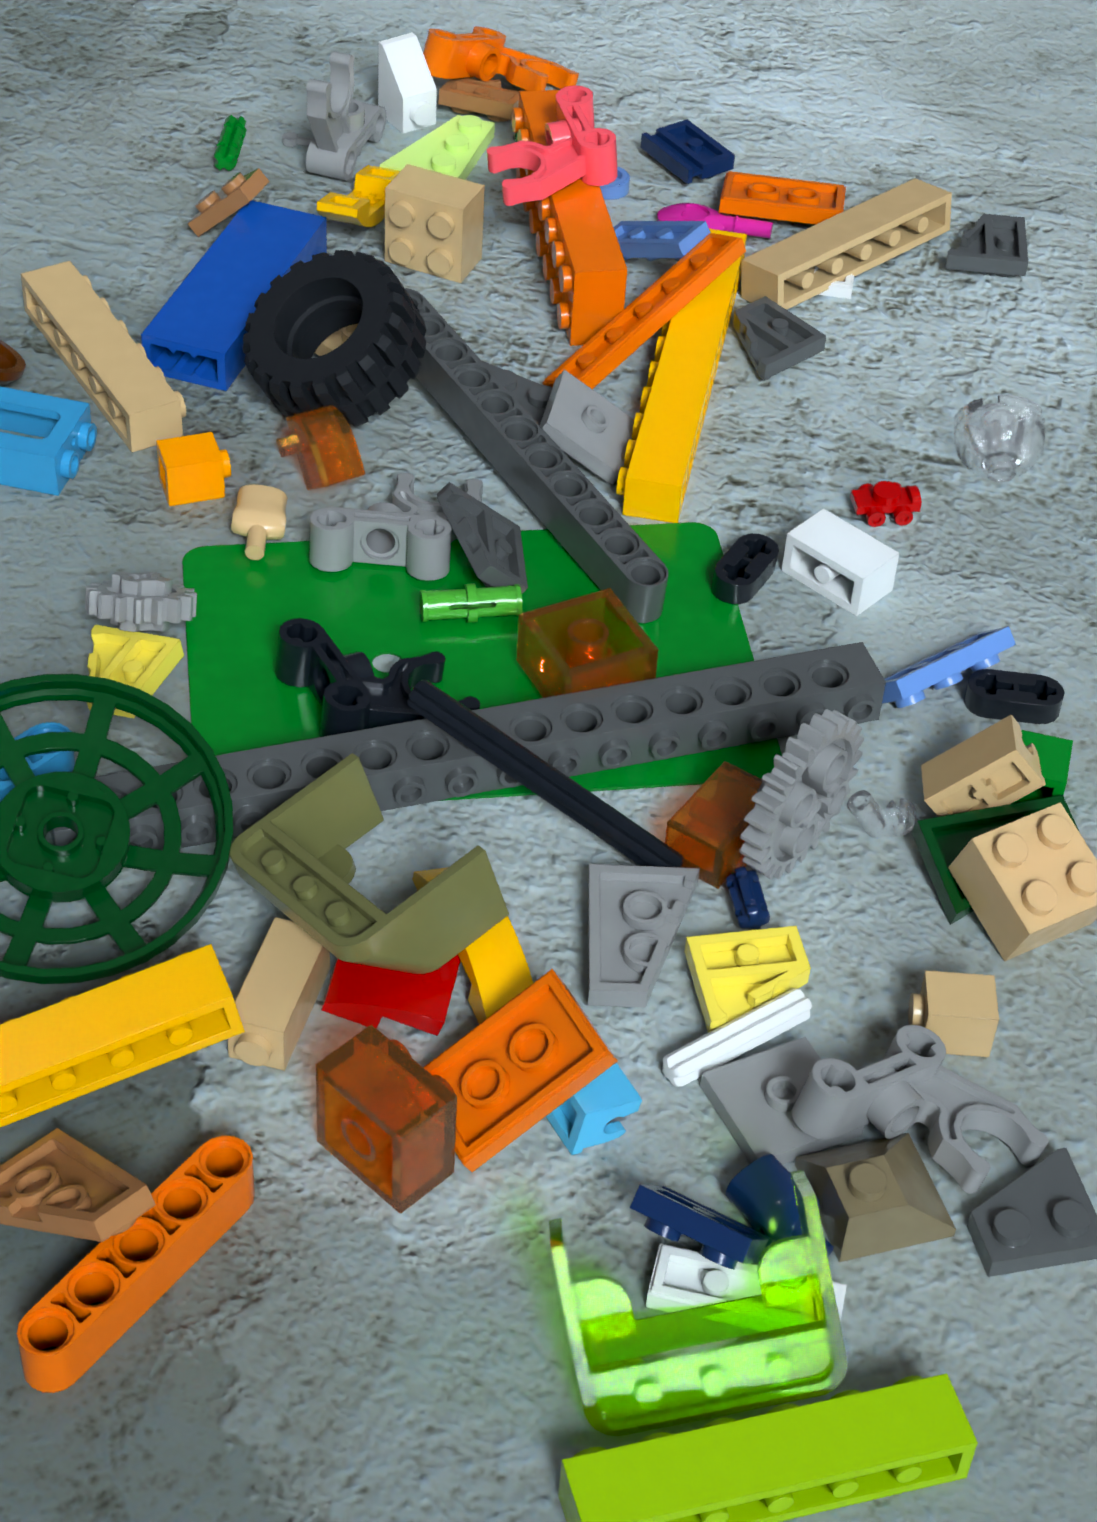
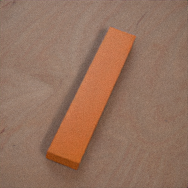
M714 233L708 234L542 382L543 385L553 388L555 379L566 370L591 389L596 387L746 252L743 239Z

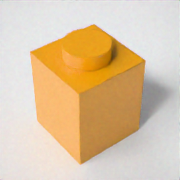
M213 432L156 440L159 480L169 507L225 497L224 478L231 477V464L227 450H219Z

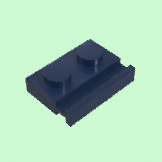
M688 119L658 128L655 135L651 136L647 132L641 135L640 148L686 184L692 183V179L695 176H698L700 179L712 178L717 174L734 169L735 155Z
M640 1184L630 1205L631 1209L647 1216L644 1223L645 1228L676 1242L679 1241L681 1234L703 1244L700 1255L729 1269H735L737 1262L742 1264L758 1263L759 1261L765 1263L775 1239L667 1186L660 1187L658 1185Z

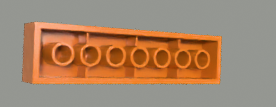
M559 90L519 91V107L512 108V129L514 133H517V142L530 141L547 146L545 124L557 121L556 93ZM516 168V178L529 176L535 171ZM578 179L543 200L523 202L524 211L529 212L531 234H536L537 256L543 257L544 279L550 280V300L552 304H557L558 328L565 329L570 346L584 345L624 310L627 266L600 186L588 185L581 179Z

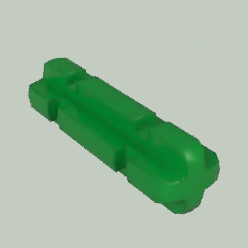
M230 115L225 119L217 144L218 147L214 153L216 159L214 165L218 170L225 168L231 171L236 167L237 158L239 157L247 131L245 128L246 120L242 116L235 118Z

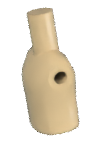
M251 484L242 486L238 490L237 503L233 510L231 531L234 534L247 537L245 555L251 560H260L264 557L266 540H281L284 538L288 497L280 489Z

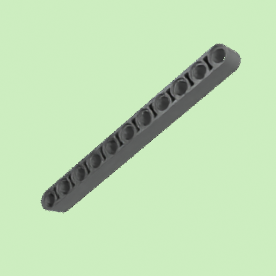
M405 288L419 309L426 327L424 337L427 341L424 357L418 358L421 367L416 378L619 612L628 620L637 623H649L657 620L663 611L668 582V569L665 564L427 299L418 291Z

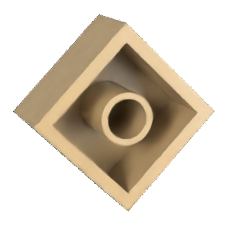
M407 164L385 187V262L462 283L482 259L485 185Z
M1061 802L972 838L948 867L1004 962L1084 928L1097 919V860Z

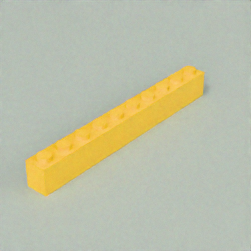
M709 229L714 234L742 238L746 248L747 234ZM745 253L662 326V335L658 336L655 358L650 363L647 386L643 387L640 413L636 412L632 439H629L627 443L624 467H620L616 495L624 496L622 515L670 523L679 522L741 279V259L745 257Z

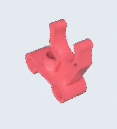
M578 85L567 86L556 93L557 121L545 124L547 146L536 142L518 141L487 149L488 170L491 173H499L513 168L535 171L533 174L523 178L505 179L502 181L503 203L506 206L543 200L578 179L592 186H604L616 180L618 176L616 135L608 129L595 128L593 93L589 88Z

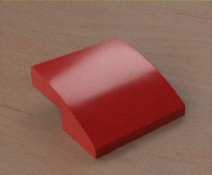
M457 954L439 969L426 974H412L345 962L337 958L321 1010L375 1030L382 1017L438 1036L445 1023L460 958Z

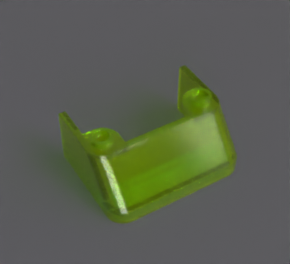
M804 1170L790 1172L802 1235L776 1240L762 1252L757 1265L761 1295L634 1319L630 1296L624 1286L615 1279L607 1276H592L574 1280L562 1219L549 1220L551 1253L583 1411L593 1428L606 1435L622 1436L818 1397L832 1392L841 1384L847 1371V1354L816 1194Z

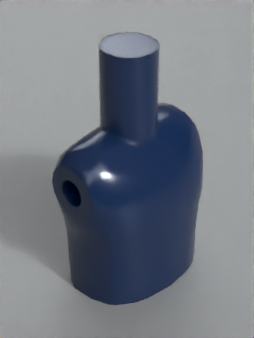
M773 1154L764 1155L753 1161L730 1181L725 1192L726 1197L745 1216L753 1229L775 1239L773 1245L791 1238L815 1264L822 1263L833 1252L834 1246L811 1224L819 1214L820 1203L817 1196L799 1178L790 1173Z

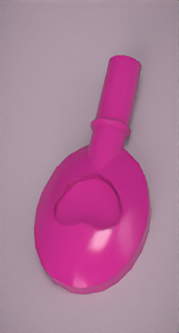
M696 203L669 205L663 207L657 213V221H706L709 229L742 233L768 239L771 238L773 222L740 218L738 215L736 217L727 216L710 207Z

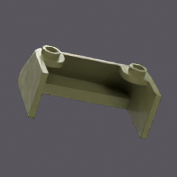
M353 753L242 832L233 841L230 857L239 876L335 957L345 962L412 974L430 973L442 967L509 915L486 851L479 845L388 914H385L349 885L354 878L356 866L351 854L345 849L384 821L360 759Z

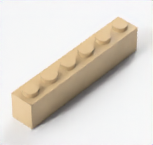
M914 178L741 259V298L752 303L766 296L788 310L829 290V286L835 281L845 282L846 276L852 274L855 277L949 231L952 192Z
M71 261L21 273L25 312L130 451L133 453L156 446V440L183 436L182 418L186 417V406L179 391H173L168 385L161 368L153 366L147 358L144 347L140 343H135L130 337L125 323L122 320H117L111 313L104 297L99 298L95 293L89 278L86 275L82 276Z

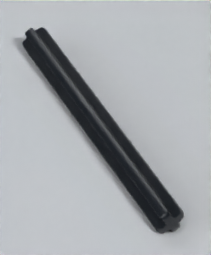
M420 680L411 690L407 700L410 708L638 865L682 867L684 863L682 854L428 680Z

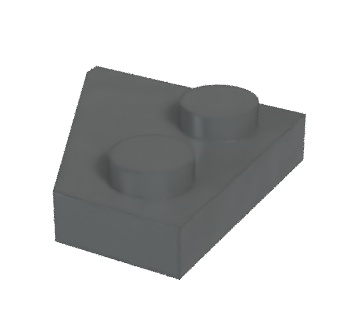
M983 214L976 221L975 227L969 229L962 236L960 246L957 249L951 248L948 251L945 269L993 273L1000 277L1012 275L1026 276L1028 250L1025 217Z
M766 296L734 311L733 327L759 377L763 380L824 351L826 335Z
M1067 1148L1054 1151L970 1213L967 1228L987 1277L1097 1259V1214Z

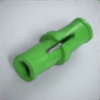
M475 583L464 584V589L420 590L422 622H428V620L466 618L467 623L478 622V617L521 616V587L519 584H514L513 586L476 588Z

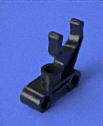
M298 618L288 620L280 626L275 673L280 681L289 686L309 687L322 706L319 736L324 737L426 719L408 706V696L411 689L420 680H428L431 683L442 681L445 656L440 652L433 651L423 656L400 659L390 668L388 677L380 679L374 676L371 663L363 652L358 651L343 655L321 625L309 619ZM469 696L458 701L471 711L480 709V701L475 697Z

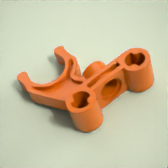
M479 26L474 27L473 32L468 34H454L441 29H429L423 54L430 73L434 77L443 79L476 77L486 82L491 80L496 74H501L506 77L509 83L527 91L545 90L547 83L559 89L574 86L577 83L578 72L563 67L556 62L504 47L506 36L499 31Z

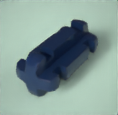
M744 866L735 868V873L727 876L726 885L729 889L728 892L737 923L741 929H761L762 925L769 923L770 913L767 910L766 900L757 872L754 870L747 871Z

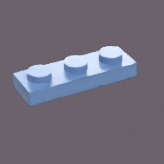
M621 221L613 227L624 260L647 258L648 261H653L660 258H675L676 261H679L711 233L706 221Z
M1010 627L979 632L885 677L886 684L882 704L895 702L897 708L915 704L926 698L923 690L932 685L935 690L946 688L962 681L961 671L969 667L972 672L997 664L1000 662L998 653L1016 645Z

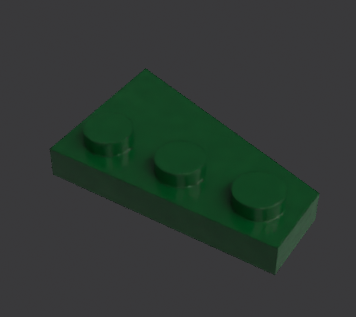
M1063 795L918 820L911 832L950 925L974 911L948 868L968 842L976 836L1060 802L1078 829Z

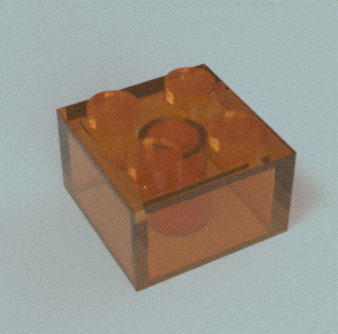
M611 588L519 614L517 662L543 698L656 678L658 648Z
M370 1025L315 1064L317 1142L398 1213H403L454 1173L457 1095L443 1077L430 1074L413 1060L403 1044L394 1039L389 1040L374 1026Z

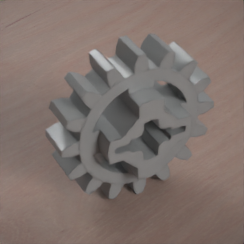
M148 571L143 573L115 572L112 574V581L103 580V583L92 582L90 586H86L85 611H87L88 615H97L99 619H110V624L120 626L119 630L129 632L155 630L163 632L170 629V623L177 624L180 623V620L191 621L192 617H196L197 592H194L193 588H184V585L181 584L172 585V579L162 577V573Z

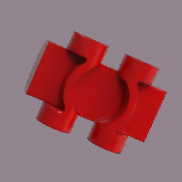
M881 481L874 486L868 483L863 484L858 490H851L850 494L856 515L865 514L867 522L871 527L881 526L886 520L885 513H893L896 524L901 526L907 525L913 520L912 512H920L921 495L916 485L902 487L898 482Z

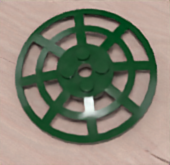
M42 674L9 680L0 684V712L15 706L42 701L76 700L93 703L84 733L47 732L15 740L0 713V769L4 768L15 787L0 802V882L6 880L15 889L29 896L20 921L10 919L0 913V932L13 937L3 960L0 961V977L38 984H67L114 976L149 961L174 945L199 921L216 897L228 869L230 849L233 842V806L225 773L210 745L188 720L168 704L138 688L111 679L80 674ZM115 708L131 713L160 729L177 743L188 757L159 775L154 767L137 753L117 742L107 739ZM51 751L79 752L73 772H51L37 776L34 775L25 757ZM101 758L110 760L123 767L135 776L143 786L119 799L109 787L95 779ZM200 775L208 788L215 814L216 843L213 855L180 853L181 820L172 794ZM157 805L164 826L163 850L130 845L129 820ZM57 827H67L77 834L76 839L65 846L52 845L45 837L49 831ZM123 867L155 872L154 877L144 891L122 910H120L106 890V887L116 879ZM172 876L207 877L199 895L185 915L167 932L146 944L131 923L140 918L157 902L169 885ZM84 899L99 920L92 924L73 928L43 927L53 902L62 903ZM109 935L124 954L110 961L77 968L42 969L27 966L36 943L48 945L76 944Z

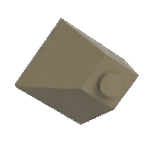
M909 1133L901 1134L892 1139L881 1138L796 1157L795 1166L802 1182L815 1193L819 1200L820 1209L818 1217L830 1243L834 1246L833 1250L839 1262L955 1235L956 1228Z

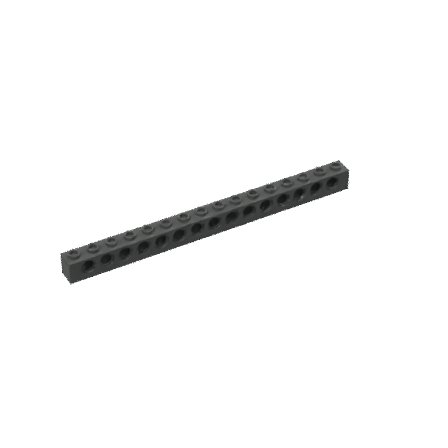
M863 642L472 711L570 777L798 735L803 722L809 725L815 713L822 715L825 709H829L832 712L836 710L853 719L857 724L879 720L886 681ZM428 719L216 755L225 773L232 799L233 838H237L242 832L351 753L359 757L380 811L522 785ZM179 762L153 767L161 775ZM129 771L95 777L96 780L109 787L119 799L143 786ZM200 775L172 794L181 820V848L216 842L215 814L208 788ZM154 805L129 820L130 845L163 850L164 826L157 805ZM57 827L50 831L52 842L55 846L68 845L77 837V834L67 827Z

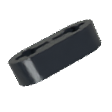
M750 533L741 536L715 566L711 584L712 593L715 597L729 604H743L750 601L774 573L779 553L777 543L762 534Z
M981 669L969 676L964 703L970 712L980 717L1002 720L1012 715L1017 722L1048 724L1054 722L1059 717L1065 692L1063 686L1058 681L1048 676Z

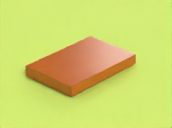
M728 171L726 172L720 198L719 213L818 224L844 211L846 187L839 184Z
M551 969L412 1075L410 1079L462 1164L471 1172H474L618 1062V1060L562 979Z

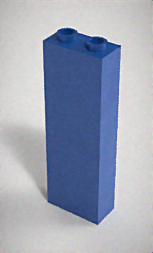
M252 200L243 206L142 332V346L153 366L160 367L165 377L227 391L246 365L244 362L243 336L247 333L245 325L248 315L256 310L254 307L255 301L261 292L266 294L271 288L270 282L278 275L283 277L290 272V266L299 261L303 263L312 260V255L323 252L327 253L326 217Z

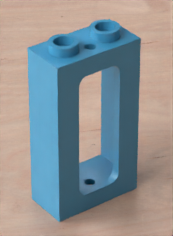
M0 386V429L44 437L43 439H35L0 432V485L59 496L68 480L75 478L79 469V463L86 451H91L95 445L97 428L94 423H91L90 403Z

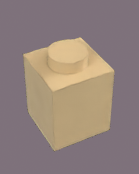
M925 970L920 994L911 993L908 1024L925 1027L938 1035L945 1044L946 1054L978 1057L990 1056L999 1022L995 975Z

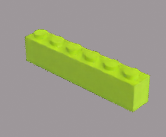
M948 1374L928 1378L914 1375L902 1378L888 1387L865 1392L856 1389L845 1390L832 1396L829 1400L803 1406L793 1403L783 1404L771 1409L766 1414L740 1420L720 1418L709 1422L703 1428L671 1435L667 1432H657L642 1438L637 1443L611 1449L604 1447L586 1448L576 1453L573 1457L562 1459L558 1497L566 1522H781L967 1478L978 1442Z

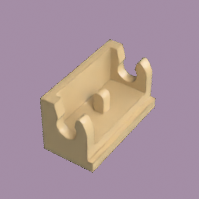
M1012 715L1007 716L921 765L924 801L938 817L1010 805L1046 785L1045 778L1041 773L1038 752L1033 743L1025 747L1020 725Z

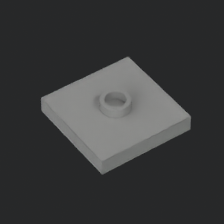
M564 370L555 379L540 426L563 452L611 485L618 479L620 467H624L628 440L632 439L634 419Z
M806 1037L702 1073L701 1088L750 1163L764 1155L773 1154L783 1165L796 1160L798 1156L816 1153L862 1136L864 1126L835 1139H816L804 1133L794 1122L792 1117L793 1106L814 1063L821 1059Z

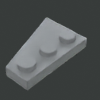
M589 864L588 1005L646 1008L697 887L700 868Z

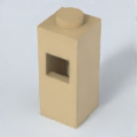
M274 917L236 997L235 1004L245 1032L228 1038V1055L230 1058L242 1060L253 1066L263 1065L285 1071L330 970V952L294 921Z

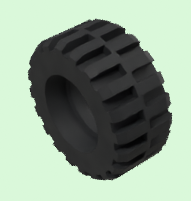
M335 250L334 255L329 256L328 253L323 252L312 255V260L303 263L299 261L290 266V272L283 277L278 275L270 282L271 288L266 294L261 292L255 301V312L248 315L245 325L247 333L243 336V352L245 354L244 362L246 367L278 411L283 413L287 420L295 425H304L306 429L323 431L326 426L329 431L346 430L347 424L352 423L354 426H360L369 422V416L376 412L381 415L390 409L389 403L395 397L401 399L408 390L407 382L409 379L416 378L421 367L418 358L424 357L427 342L424 338L426 333L424 319L391 268L383 261L376 260L372 255L362 252H356L354 255L352 251ZM358 324L351 336L335 350L312 358L319 345L331 334L344 327Z

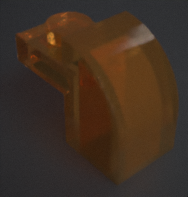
M326 405L286 417L291 435L276 439L281 457L297 454L307 490L326 487L366 474L353 432L343 414L335 406Z

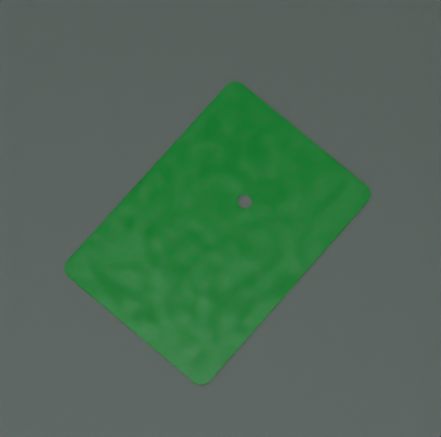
M702 523L630 525L668 569V582L662 614L657 620L649 623H637L624 617L548 529L521 531L528 589L522 594V615L478 617V622L467 623L466 618L428 620V622H422L420 590L464 589V584L475 583L476 588L486 587L475 574L458 539L451 543L449 573L437 580L417 579L411 576L404 566L353 562L347 569L337 572L322 571L310 564L309 541L266 543L264 557L260 560H251L245 555L246 544L201 546L187 552L182 560L184 588H193L194 592H197L196 617H192L191 621H186L191 724L210 745L215 756L320 737L322 706L308 686H289L280 681L275 673L279 629L284 622L291 619L303 618L317 622L324 628L343 655L358 651L363 652L371 663L374 676L380 679L387 678L389 672H381L374 668L372 662L377 656L392 654L403 659L423 656L433 651L440 652L445 656L443 679L439 683L432 684L457 701L469 696L477 698L480 701V709L754 661V657L738 604L723 602L712 593L711 584L717 562L724 555L715 530ZM771 739L570 776L569 778L588 791L762 781L763 775L773 770L775 755L782 756L778 739ZM524 785L440 801L537 794Z

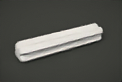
M793 988L665 1055L662 1072L674 1087H682L701 1077L703 1072L720 1067L808 1020L811 1016L810 1009L812 1008V1003L808 997H805L801 989Z

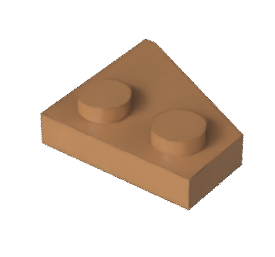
M471 78L450 79L439 89L438 104L449 106L456 113L469 114L477 112L486 114L490 120L505 122L512 120V108L519 107V91L527 90L522 88L520 90L501 88V80L491 79L485 82Z
M259 168L244 176L239 172L228 180L218 193L213 190L195 205L199 212L188 223L189 227L198 237L251 202L270 181Z

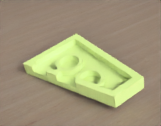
M457 115L381 163L380 167L401 171L409 164L466 180L493 140L495 123L481 120L474 115Z

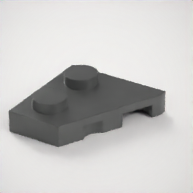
M448 482L437 493V500L477 577L486 587L519 584L523 594L528 589L520 526Z

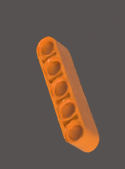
M222 1135L211 1138L202 1144L151 1193L156 1204L154 1207L139 1216L134 1225L125 1232L100 1242L24 1315L18 1324L17 1339L24 1377L32 1388L40 1392L55 1393L66 1390L73 1385L249 1210L255 1196L254 1166L251 1148L244 1140L234 1136ZM96 1302H102V1304L90 1305ZM58 1347L54 1350L42 1351L45 1348Z

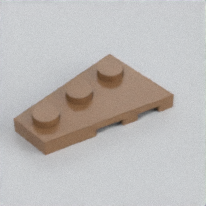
M58 1128L0 1166V1224L103 1242L111 1236L128 1230L134 1225L139 1216L156 1205L147 1184Z

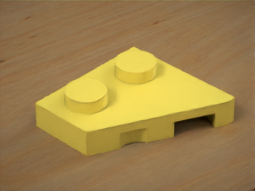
M95 624L91 630L94 648L93 653H89L87 667L90 673L89 676L111 679L153 695L182 659L184 653L180 639L142 632L119 630V628ZM87 702L88 708L91 710L93 703ZM115 708L114 715L128 718L136 717L131 713Z
M797 926L686 937L684 953L708 1033L775 997L808 983L811 968Z

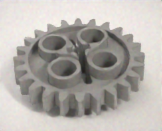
M825 709L822 715L815 713L809 725L804 722L801 724L796 739L792 737L787 739L784 754L782 756L775 755L773 770L763 775L761 778L762 784L758 792L751 799L755 802V807L744 818V821L748 822L749 825L740 835V839L745 841L740 849V853L745 855L742 861L748 867L769 879H772L773 876L780 879L784 871L789 874L792 872L797 860L802 862L805 859L809 847L815 850L819 835L822 831H829L830 819L840 813L841 806L851 791L848 782L858 773V769L853 766L863 754L858 749L863 743L864 737L859 735L862 727L857 725L856 721L836 710L832 712L829 709Z

